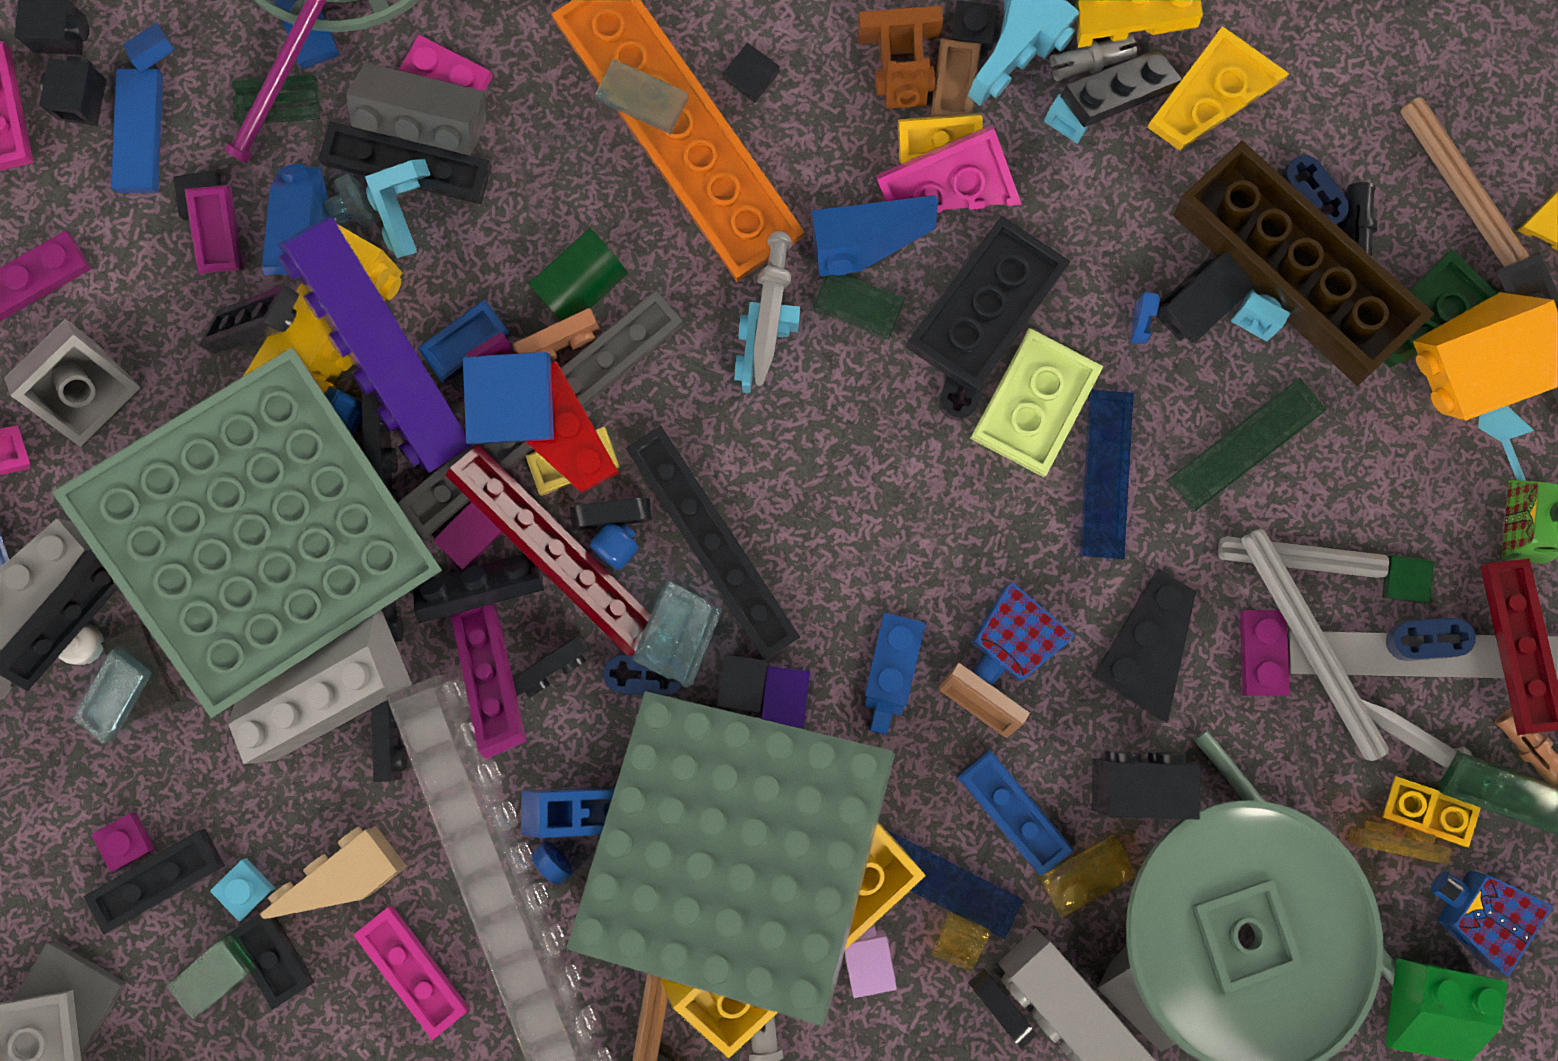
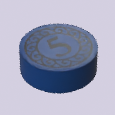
M544 841L532 852L534 865L551 883L561 885L573 874L570 862L550 842Z

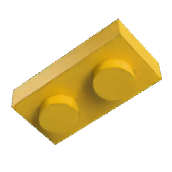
M976 113L898 119L899 162L903 164L983 129L982 115Z

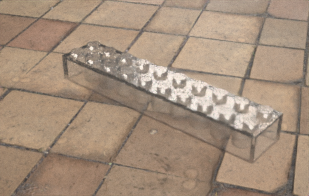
M436 675L387 695V700L525 1060L612 1061L605 1047L599 1049L593 1034L598 1031L594 1013L589 1005L583 1007L577 993L578 990L582 989L578 972L573 964L567 966L561 949L566 948L562 931L557 923L551 925L545 910V908L550 907L547 892L541 882L535 884L529 867L534 866L531 851L525 841L519 843L513 827L518 825V819L510 801L503 802L498 786L503 784L499 769L494 761L488 762L478 752L472 720L466 707L469 704L464 682H457L455 676Z

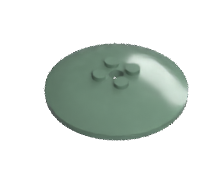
M1264 801L1225 802L1201 809L1200 820L1182 819L1158 840L1146 856L1132 887L1127 911L1126 943L1134 981L1149 1013L1159 1027L1175 1044L1199 1061H1326L1351 1040L1366 1019L1379 987L1383 965V931L1379 910L1369 882L1355 858L1335 835L1309 816L1294 809ZM1245 923L1252 927L1255 936L1253 944L1247 949L1242 947L1238 940V931Z

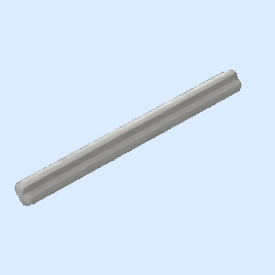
M1256 529L1241 538L1244 548L1364 759L1374 761L1385 756L1389 752L1387 744L1265 530Z

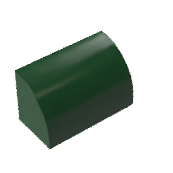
M588 228L528 285L534 295L559 321H562L588 308H592L628 272L601 238L591 228Z

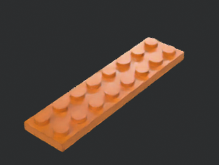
M572 0L551 14L556 26L736 282H739L768 262L770 246L767 244V240L772 233L776 231L787 233L791 238L792 245L805 237L803 228L641 0Z

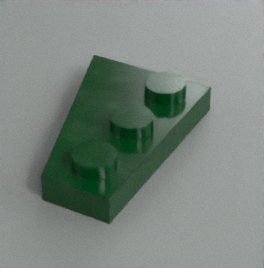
M1451 249L1409 289L1434 314L1391 354L1384 363L1391 368L1418 355L1413 343L1415 339L1498 293Z

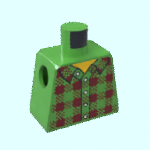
M1508 480L1501 559L1518 560L1530 558L1531 563L1546 564L1558 558V484Z

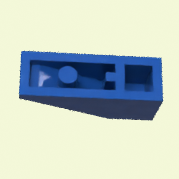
M291 164L278 170L269 191L262 262L264 275L287 274L278 259V256L283 254L278 243L320 219L331 216V206L321 167Z
M937 196L812 210V233L819 276H841L847 273L860 272L936 229Z
M615 788L521 790V834L536 838L601 835Z

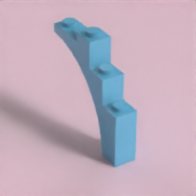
M1004 0V18L999 41L993 54L975 76L968 97L981 106L990 95L997 98L1004 91L1012 79L1009 74L1016 66L1021 70L1024 69L1035 54H1038L1045 60L1055 48L1061 52L1076 33L1072 26L1079 11L1066 0Z

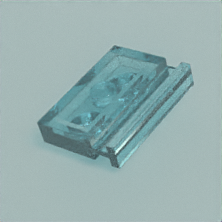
M670 581L667 582L661 589L632 661L668 679L673 678L681 682V685L684 687L692 685L722 608L718 606L713 607L705 603L706 600Z

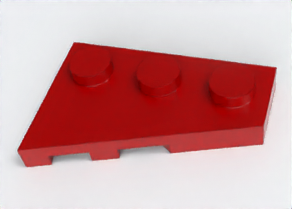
M557 361L551 363L554 440L525 442L583 494L619 474V471Z

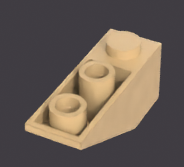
M376 826L364 831L357 827L338 841L342 849L328 859L323 854L305 867L303 872L307 877L297 885L293 886L291 882H288L270 895L268 899L272 905L261 912L260 915L263 919L362 900L374 894L407 866Z

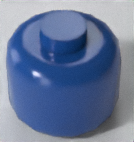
M614 523L606 524L590 542L594 553L615 570L623 569L638 551V544L633 540L636 534L624 523L621 527Z

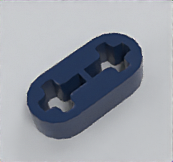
M1309 155L1294 158L1283 170L1281 176L1318 209L1329 203L1334 206L1335 210L1332 211L1331 215L1326 214L1333 223L1338 225L1347 216L1349 206L1345 195L1316 158ZM1307 170L1310 173L1307 182L1303 180L1298 183L1294 176L1298 171L1301 173Z
M1460 618L1412 620L1394 625L1386 636V645L1393 657L1403 661L1446 659L1469 653L1475 645L1476 635L1472 626ZM1450 631L1452 634H1459L1460 642L1454 644L1451 642L1438 643L1437 635L1446 634ZM1408 634L1410 637L1424 636V644L1412 646L1410 649L1408 645H1402L1401 637Z
M616 655L606 663L603 677L606 685L618 693L644 695L646 691L669 696L677 693L682 688L685 681V672L680 663L667 657ZM625 661L627 662L628 669L642 671L641 679H627L626 686H619V679L612 677V670L619 669L621 662ZM668 664L670 665V671L677 673L678 676L677 682H670L668 689H661L660 681L647 680L648 671L660 672L663 669V665Z

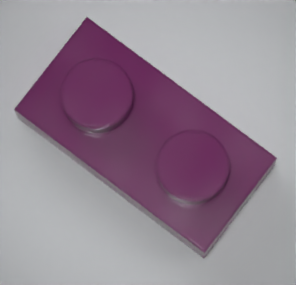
M1280 610L1240 611L1242 696H1290L1287 622Z

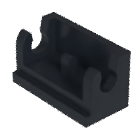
M1227 251L1214 254L1203 261L1159 303L1156 317L1179 341L1186 337L1191 343H1194L1256 285Z

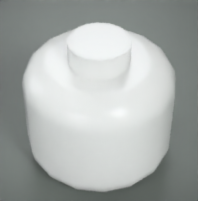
M87 623L58 656L59 659L75 665L92 663L103 651V634L96 626Z

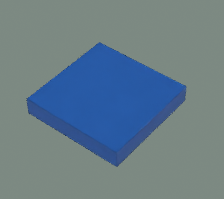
M537 352L463 357L467 444L554 440L550 353Z

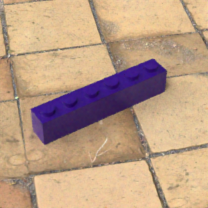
M324 217L278 243L283 252L282 255L278 256L282 267L292 280L297 278L301 280L308 291V294L303 296L304 301L317 319L324 317L333 331L328 334L330 342L342 358L348 355L357 370L352 372L353 378L366 395L372 392L380 405L375 410L376 414L389 432L395 429L402 439L403 443L398 447L411 467L418 465L430 473L472 446V444L466 443V433L333 217Z

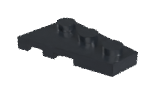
M1156 570L1091 678L1160 721L1168 723L1196 591L1164 571Z

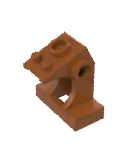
M942 5L859 12L857 26L858 44L879 43L881 70H875V89L877 96L884 95L886 109L927 106L928 92L935 90L934 67L930 66V58H924L922 39L940 37L943 24ZM891 57H913L912 62L896 63V61H891Z

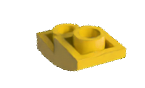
M1394 776L1382 818L1469 848L1481 806Z

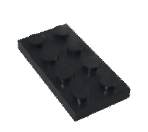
M1001 216L907 341L906 348L973 394H976L1063 275L1071 261Z

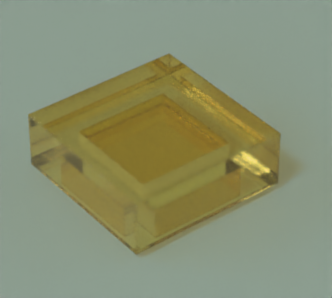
M948 912L932 947V955L972 972L989 937V928Z

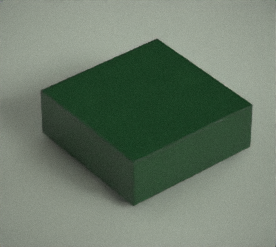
M1394 555L1387 556L1389 558L1388 574L1384 577L1382 598L1429 604L1434 561Z

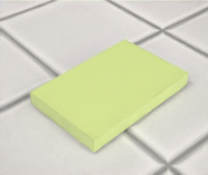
M1029 328L970 439L1045 477L1104 366Z

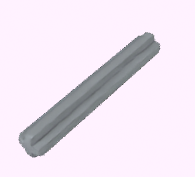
M1226 536L1220 539L1218 557L1221 560L1253 563L1241 542V538ZM1272 542L1285 567L1374 578L1385 577L1388 574L1389 558L1383 554Z

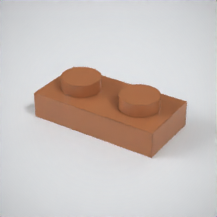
M588 308L513 343L517 354L550 353L551 362L557 359L556 353L568 347L578 350L590 345L595 341L594 335L601 333V330L591 309Z

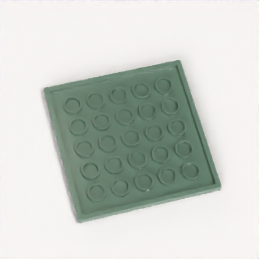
M293 347L52 492L210 718H213L442 571Z
M645 691L566 949L825 1026L895 753L891 750Z

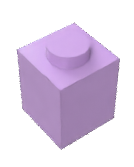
M872 925L844 951L853 998L897 990L887 936L884 930L876 931L875 925Z

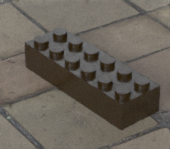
M1243 140L1181 196L1173 214L1182 225L1214 254L1227 251L1256 285L1253 290L1258 295H1267L1277 300L1281 308L1290 313L1286 321L1357 387L1434 314Z

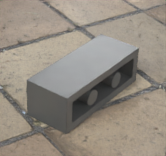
M370 63L363 64L346 93L351 127L470 156L487 122L485 91Z

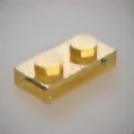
M1367 820L1365 829L1354 826L1349 827L1347 843L1449 865L1452 847L1435 844L1436 835L1409 829L1407 837L1392 834L1393 826Z
M1112 835L1039 876V879L1055 911L1060 918H1063L1136 875L1121 843Z

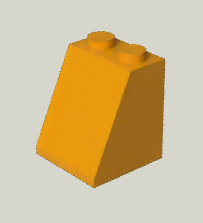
M1500 292L1413 341L1418 354L1416 356L1417 365L1420 371L1427 376L1433 391L1431 393V401L1440 413L1466 421L1558 387V311L1552 299Z

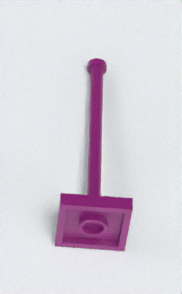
M326 0L305 1L233 143L228 142L224 149L229 155L248 163L251 157L248 151Z

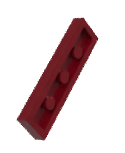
M1530 558L1486 563L1480 566L1517 736L1558 731V680Z

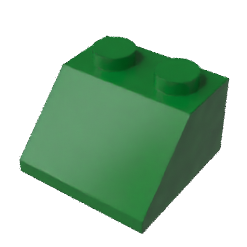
M1396 958L1385 1047L1456 1061H1472L1502 1028L1508 981L1477 973Z

